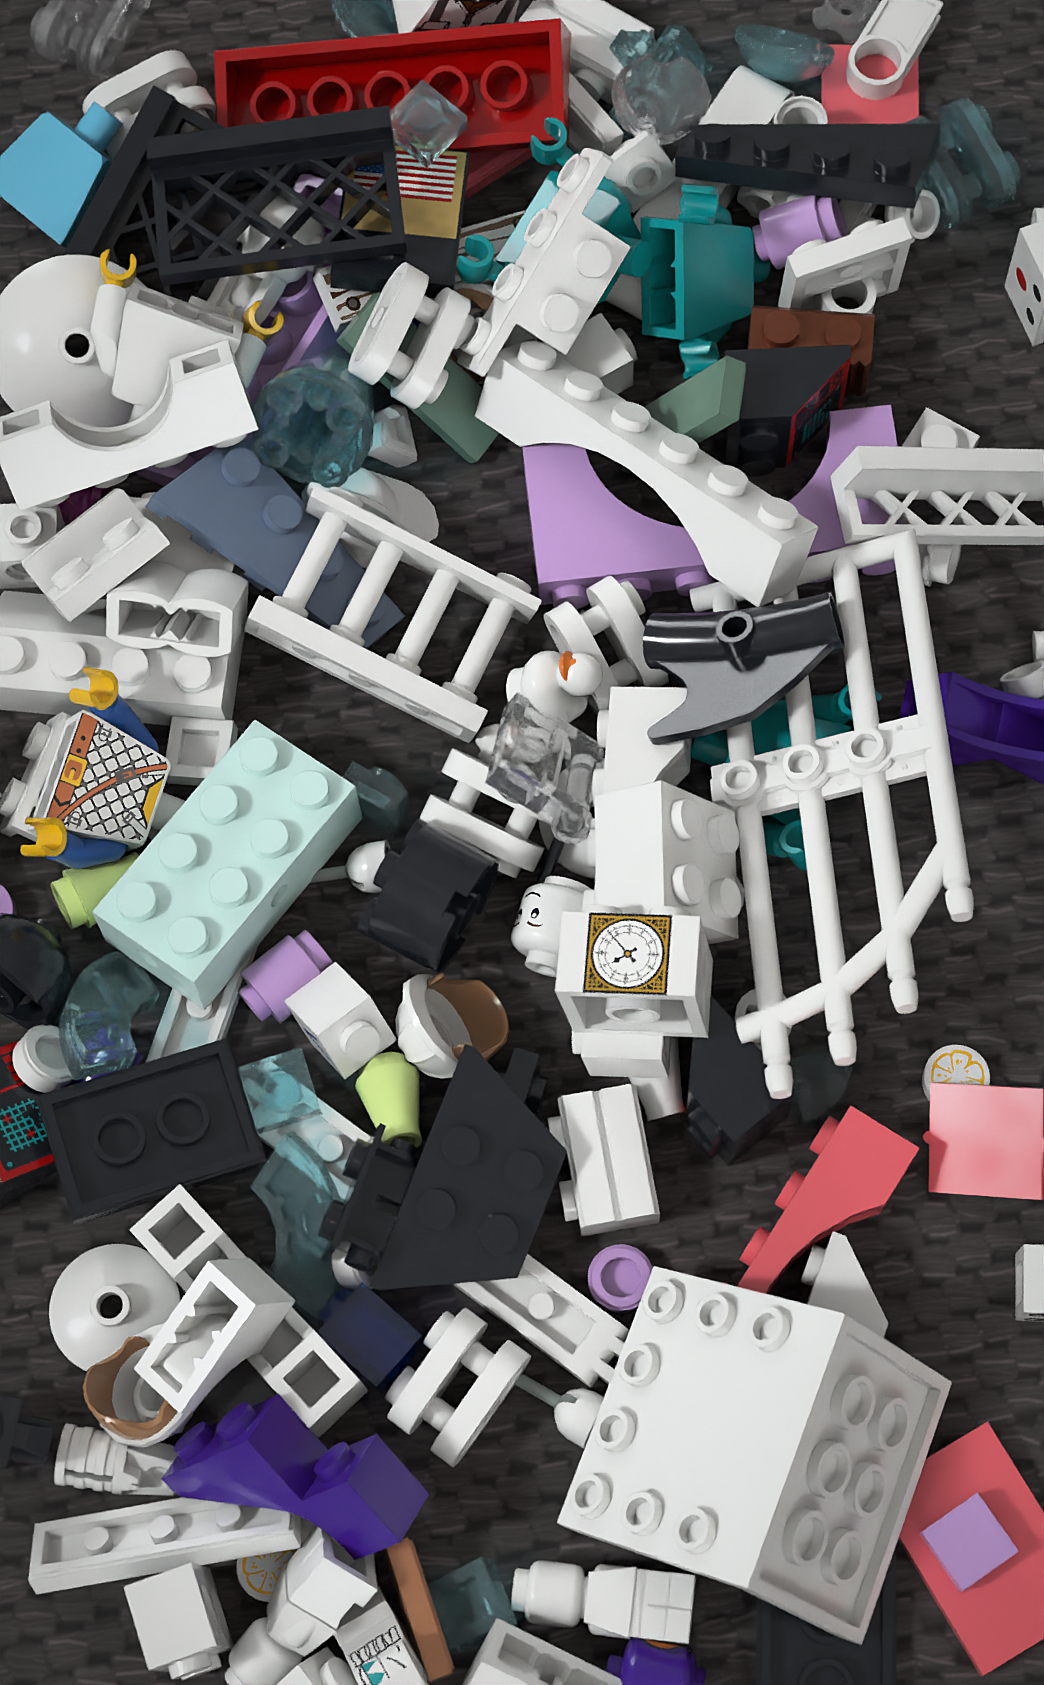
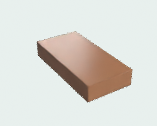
M406 1537L400 1543L383 1549L382 1552L410 1639L427 1674V1682L430 1684L449 1677L455 1668L413 1540H409Z

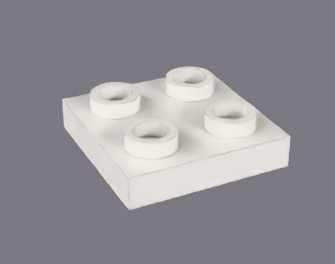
M900 217L883 223L882 220H871L856 227L848 236L827 243L823 239L812 240L799 246L792 255L787 256L778 307L872 314L877 297L898 290L912 241V236L904 218ZM840 297L852 298L858 302L860 307L850 310L838 306L834 300Z

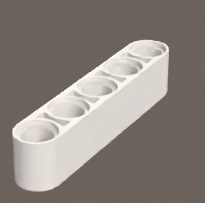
M740 65L732 73L698 124H773L778 106L783 101L795 97L793 91L744 65ZM678 178L644 204L633 218V221L641 234L640 217L651 216L678 219L679 214H681L679 202L684 194L681 191L682 184L716 187L719 193V204L724 208L728 206L741 186ZM621 274L605 301L642 320L641 277Z

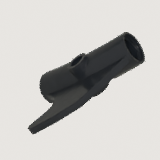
M827 592L785 603L740 610L702 613L654 612L651 614L646 622L643 633V655L645 662L650 669H660L667 672L687 687L686 700L682 705L648 729L647 735L651 743L660 745L705 736L754 720L795 688L830 652L844 649L843 630L831 593Z

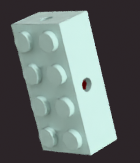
M254 720L92 911L105 941L197 1006L206 1010L311 882L316 872L324 866L361 821L362 814L356 786L260 722Z

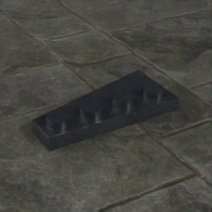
M941 123L691 124L675 155V177L915 209L940 145Z

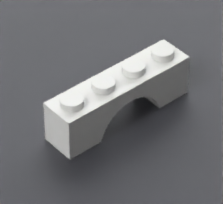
M227 339L169 359L166 384L158 401L144 415L127 424L114 427L86 425L65 415L50 400L1 416L0 466L19 511L32 506L49 508L65 501L70 496V493L91 486L108 488L124 481L129 476V473L150 466L166 468L183 461L188 456V453L212 445L216 448H224L235 445L247 436V433L258 430L251 401Z
M180 1184L130 1229L131 1233L185 1292L188 1291L208 1261L247 1258ZM293 1307L288 1311L260 1353L246 1358L317 1437H320L368 1392L359 1378Z

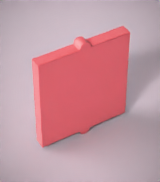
M853 45L821 46V105L827 114V124H919L918 57L903 80L901 88L894 95L886 99L870 100L852 91L847 82V62ZM878 54L860 58L855 64L860 73L874 80L889 78L898 71L892 60Z
M942 1082L930 1083V1128L923 1135V1140L929 1144V1192L1043 1200L1044 1088Z

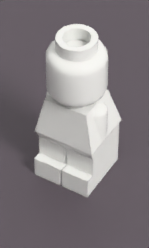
M317 1526L301 1545V1548L295 1552L287 1563L284 1562L267 1606V1618L263 1617L254 1621L232 1647L229 1654L230 1667L225 1672L227 1684L276 1685L301 1663L303 1656H307L338 1632L339 1621L354 1603L364 1607L378 1590L373 1553L354 1560L334 1538Z
M539 1560L531 1565L530 1570L516 1568L512 1588L511 1610L525 1612L527 1620L533 1624L573 1628L579 1623L580 1619H584V1623L588 1624L589 1631L593 1635L629 1640L631 1638H643L689 1645L696 1577L690 1574L638 1569L637 1567L607 1564L597 1565L593 1572H589L588 1577L585 1576L583 1568L579 1565Z

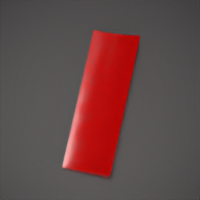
M561 18L214 51L216 120L218 124L226 128L389 106L395 144L475 153L530 148L531 135L537 137L544 145H555L558 141L550 137L544 129V119L552 117L560 120L565 125L567 130L566 145H569V66L572 34Z

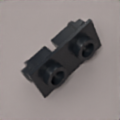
M380 1123L368 1142L357 1138L349 1154L342 1175L352 1179L344 1202L335 1198L331 1200L317 1236L328 1240L320 1259L323 1262H327L333 1252L338 1249L347 1253L344 1262L348 1266L359 1271L368 1272L372 1262H380L382 1258V1252L397 1216L373 1206L378 1198L400 1207L418 1164V1161L414 1158L417 1148L413 1144L401 1139H393L390 1146L380 1142L386 1128L384 1124Z

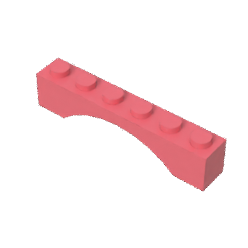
M851 1105L841 1121L829 1116L809 1148L819 1156L807 1176L805 1177L799 1172L794 1171L775 1202V1205L783 1209L784 1212L773 1230L769 1232L760 1226L739 1260L748 1265L749 1268L737 1287L768 1294L785 1270L809 1250L813 1244L828 1237L833 1231L837 1232L849 1224L879 1215L914 1160L919 1147Z

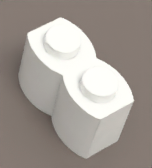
M148 561L108 592L106 602V636L119 644L132 648L152 649L169 644L181 652L199 657H217L228 654L232 651L247 622L249 581L235 573L220 569H199L186 573L164 562Z

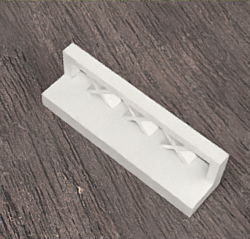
M857 446L830 476L845 544H857L914 528L918 544L1044 545V525L1034 524L1017 509L1022 501H1042L1044 507V449ZM857 499H871L890 517L885 524H862ZM913 499L926 500L941 512L945 518L939 525H928L907 507ZM968 500H980L999 518L994 525H982L965 511L963 506Z

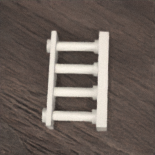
M315 485L305 512L320 519V522L282 597L275 596L270 601L259 595L248 616L244 631L469 743L477 734L488 710L476 705L478 698L474 695V692L511 617L528 624L538 610L542 600L531 595V587L521 579L507 573H498L497 576H494L362 509L364 503L354 494L338 487H330L329 491ZM344 531L377 548L339 625H331L328 630L306 619L308 612L304 608ZM399 560L433 578L395 654L388 653L386 658H383L363 648L365 641L361 636ZM456 588L486 603L489 607L452 682H444L443 686L440 687L419 676L422 670L417 665Z

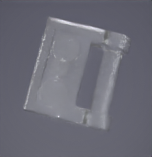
M517 692L503 709L485 783L496 789L506 800L520 804L550 822L551 831L559 841L566 844L581 843L587 839L590 833L592 814L588 809L592 790L593 772L595 768L602 769L604 749L599 748L598 742L561 718L541 711L527 697ZM563 758H565V766L569 772L565 793L557 789Z

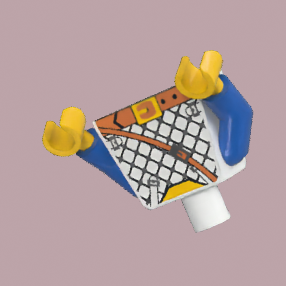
M87 666L83 667L82 672L87 674L90 679L89 691L72 688L69 692V698L75 704L89 706L91 712L82 710L66 720L33 818L25 819V824H30L28 831L37 834L36 845H21L20 848L21 854L24 856H45L50 860L77 870L118 861L126 851L143 846L150 827L161 831L185 802V800L163 792L171 768V762L159 754L157 741L131 707L118 694L119 684L116 676L108 670Z

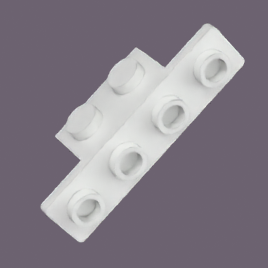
M584 148L580 155L575 154L566 162L557 178L558 192L548 209L540 210L529 223L524 235V240L527 244L515 264H508L498 275L492 288V295L495 298L483 318L478 317L474 320L467 339L460 346V349L463 351L458 358V364L482 377L485 376L515 325L548 344L556 351L565 355L568 353L631 248L582 215V212L611 166L613 158L602 151Z

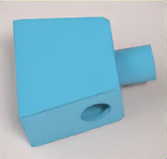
M95 101L75 128L50 112L41 114L0 156V196L59 245L67 248L113 162V159L104 150L124 123Z

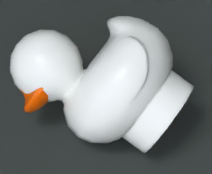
M547 650L534 654L524 667L514 668L508 675L506 693L510 709L518 718L533 717L545 728L560 729L585 711L588 704L587 695L592 694L600 687L603 670L599 661L588 653L577 652L573 654L571 651H565L561 655L556 651Z

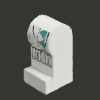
M378 1586V1590L364 1607L354 1603L339 1621L338 1632L334 1634L358 1685H429L427 1674L410 1637Z

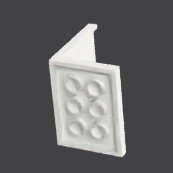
M654 1266L557 1523L572 1531L740 1588L831 1634L862 1645L952 1382L844 1313Z

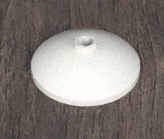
M63 255L43 260L21 272L0 295V394L14 412L50 400L65 415L86 425L114 427L128 423L134 404L112 395L113 379L100 369L90 332L99 286L105 285L100 276V258L87 255ZM110 261L107 265L108 270L114 274H123L127 271ZM135 277L133 283L146 287L137 277ZM131 285L129 287L124 288L128 293ZM73 334L84 335L89 341V350L83 357H72L65 349L66 340Z

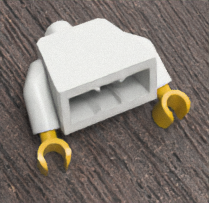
M110 249L105 250L101 254L100 276L105 285L99 286L90 332L100 369L113 379L112 395L134 404L128 423L144 415L158 401L166 384L169 359L227 339L245 388L249 387L267 348L263 341L271 338L283 325L284 318L281 312L275 315L269 329L260 327L254 317L255 311L261 303L259 300L254 302L244 312L242 322L133 283L137 275L136 258L132 253L130 256V267L123 274H114L108 270ZM131 285L128 293L124 288L129 287Z

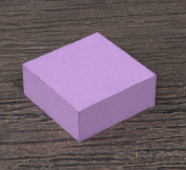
M978 1492L919 1533L959 1592L964 1591L1019 1552Z

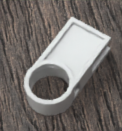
M881 0L860 37L851 47L848 56L846 76L852 91L870 100L886 99L894 95L901 88L903 80L940 21L941 16L938 14L944 3L939 0ZM878 54L892 60L898 71L889 78L874 80L860 73L855 64L859 59L867 55Z

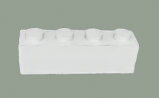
M3 591L1 594L0 710L53 715L64 712L70 716L82 710L91 712L89 706L75 704L69 698V692L72 688L89 691L90 679L87 674L82 672L83 667L87 666L108 670L116 676L119 684L118 694L131 707L142 723L171 725L172 716L232 720L245 626L230 653L217 657H199L181 652L169 644L158 648L139 649L111 640L106 636L107 600H97L69 622L55 609L44 594Z

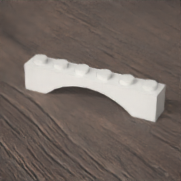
M530 339L499 351L487 372L475 417L520 447L538 443L572 444L599 452L627 467L651 486L678 516L695 543L709 575L756 607H761L795 590L818 526L800 515L793 504L766 493L748 481L747 476L741 470L724 465L699 449L698 444L692 438L675 433L651 417L646 408L624 400L603 386V382L597 376L589 372L580 371L557 356L556 351L548 344Z
M611 687L609 710L600 709L597 718L598 747L606 748L604 769L595 768L593 772L592 801L594 807V795L660 780L677 786L690 772L692 738L654 745L647 735V731L651 726L682 705L686 700L687 688ZM590 828L588 833L587 860L589 867H596L595 828ZM596 876L595 889H585L582 907L596 904ZM572 1029L573 1053L581 1054V1058L590 1076L669 1079L672 1036L575 1033Z

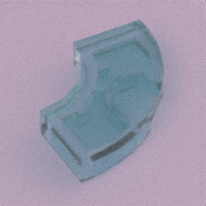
M120 950L99 958L84 969L78 976L64 1003L59 1022V1042L65 1063L74 1080L131 1067L138 1053L130 1035L131 1021L135 1016L153 1009L160 995L159 990L144 968Z
M292 1131L284 1135L250 1188L267 1206L276 1229V1257L268 1276L296 1300L295 1303L319 1320L324 1317L334 1302L340 1284L333 1272L332 1255L327 1262L320 1260L328 1240L317 1236L331 1200L335 1198L341 1201L332 1177L318 1155L302 1138Z

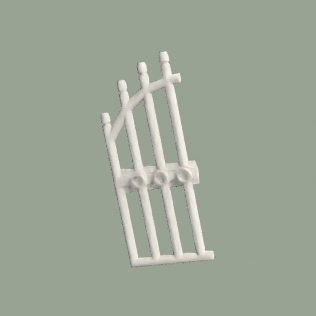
M914 528L807 557L795 590L773 600L774 604L798 600V585L833 576L838 615L845 642L843 652L854 730L817 740L809 675H807L795 688L785 695L792 746L755 755L751 721L726 729L730 762L711 767L712 779L710 780L712 802L734 811L735 823H737L739 831V848L758 1011L737 1017L736 1027L739 1039L743 1044L761 1038L763 1062L767 1065V1068L764 1070L765 1081L770 1096L774 1099L787 1098L792 1092L793 1076L792 1068L788 1065L791 1059L787 1028L825 1010L827 1030L831 1032L828 1036L829 1050L834 1063L839 1066H847L855 1062L857 1044L855 1033L851 1031L854 1027L850 996L885 964H887L888 978L892 980L889 986L891 1000L896 1011L901 1014L916 1011L919 995L917 982L913 979L915 968L910 939L943 885L948 890L945 893V898L952 920L965 922L973 917L974 900L972 890L968 888L971 881L916 530ZM894 560L918 714L880 724L857 569ZM721 582L690 589L691 603L696 613L713 609V612L738 610L737 602L746 600ZM927 776L937 843L904 896L888 785ZM863 792L882 931L846 963L825 801ZM799 808L821 983L784 1000L762 816Z

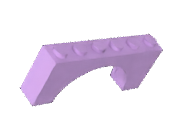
M891 405L829 411L826 430V452L823 460L807 485L794 498L788 501L796 507L800 515L818 526L807 557L854 545L845 544L830 476L857 446L898 447ZM560 443L522 446L539 599L542 600L540 605L553 604L555 608L568 601L575 609L585 607L590 603L586 589L609 575L619 584L625 580L629 581L642 601L650 598L652 592L677 590L679 595L690 596V589L719 582L709 575L701 555L685 527L666 524L646 517L618 500L596 475L586 453V448ZM857 499L862 524H885L890 517L871 499ZM894 560L861 568L862 572L866 575H883L896 570ZM833 576L828 577V578H824V579H820V580H817V581H813V582L826 581V580H829V579L833 578Z

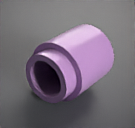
M813 195L760 211V224L752 227L754 244L760 259L763 262L771 260L777 270L785 268L787 256L792 255L799 246L809 241L823 239L827 243L847 236L844 217L837 199L831 197L821 198L820 196Z
M306 930L302 931L294 939L287 935L240 973L246 985L238 993L261 1021L272 1015L279 1023H282L292 1015L284 1001L321 974L333 962Z

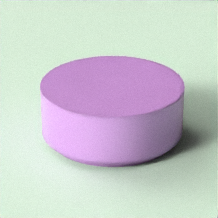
M624 1244L609 1246L600 1251L590 1264L588 1270L590 1293L597 1304L605 1310L613 1313L635 1311L638 1309L653 1267L647 1256L633 1246Z

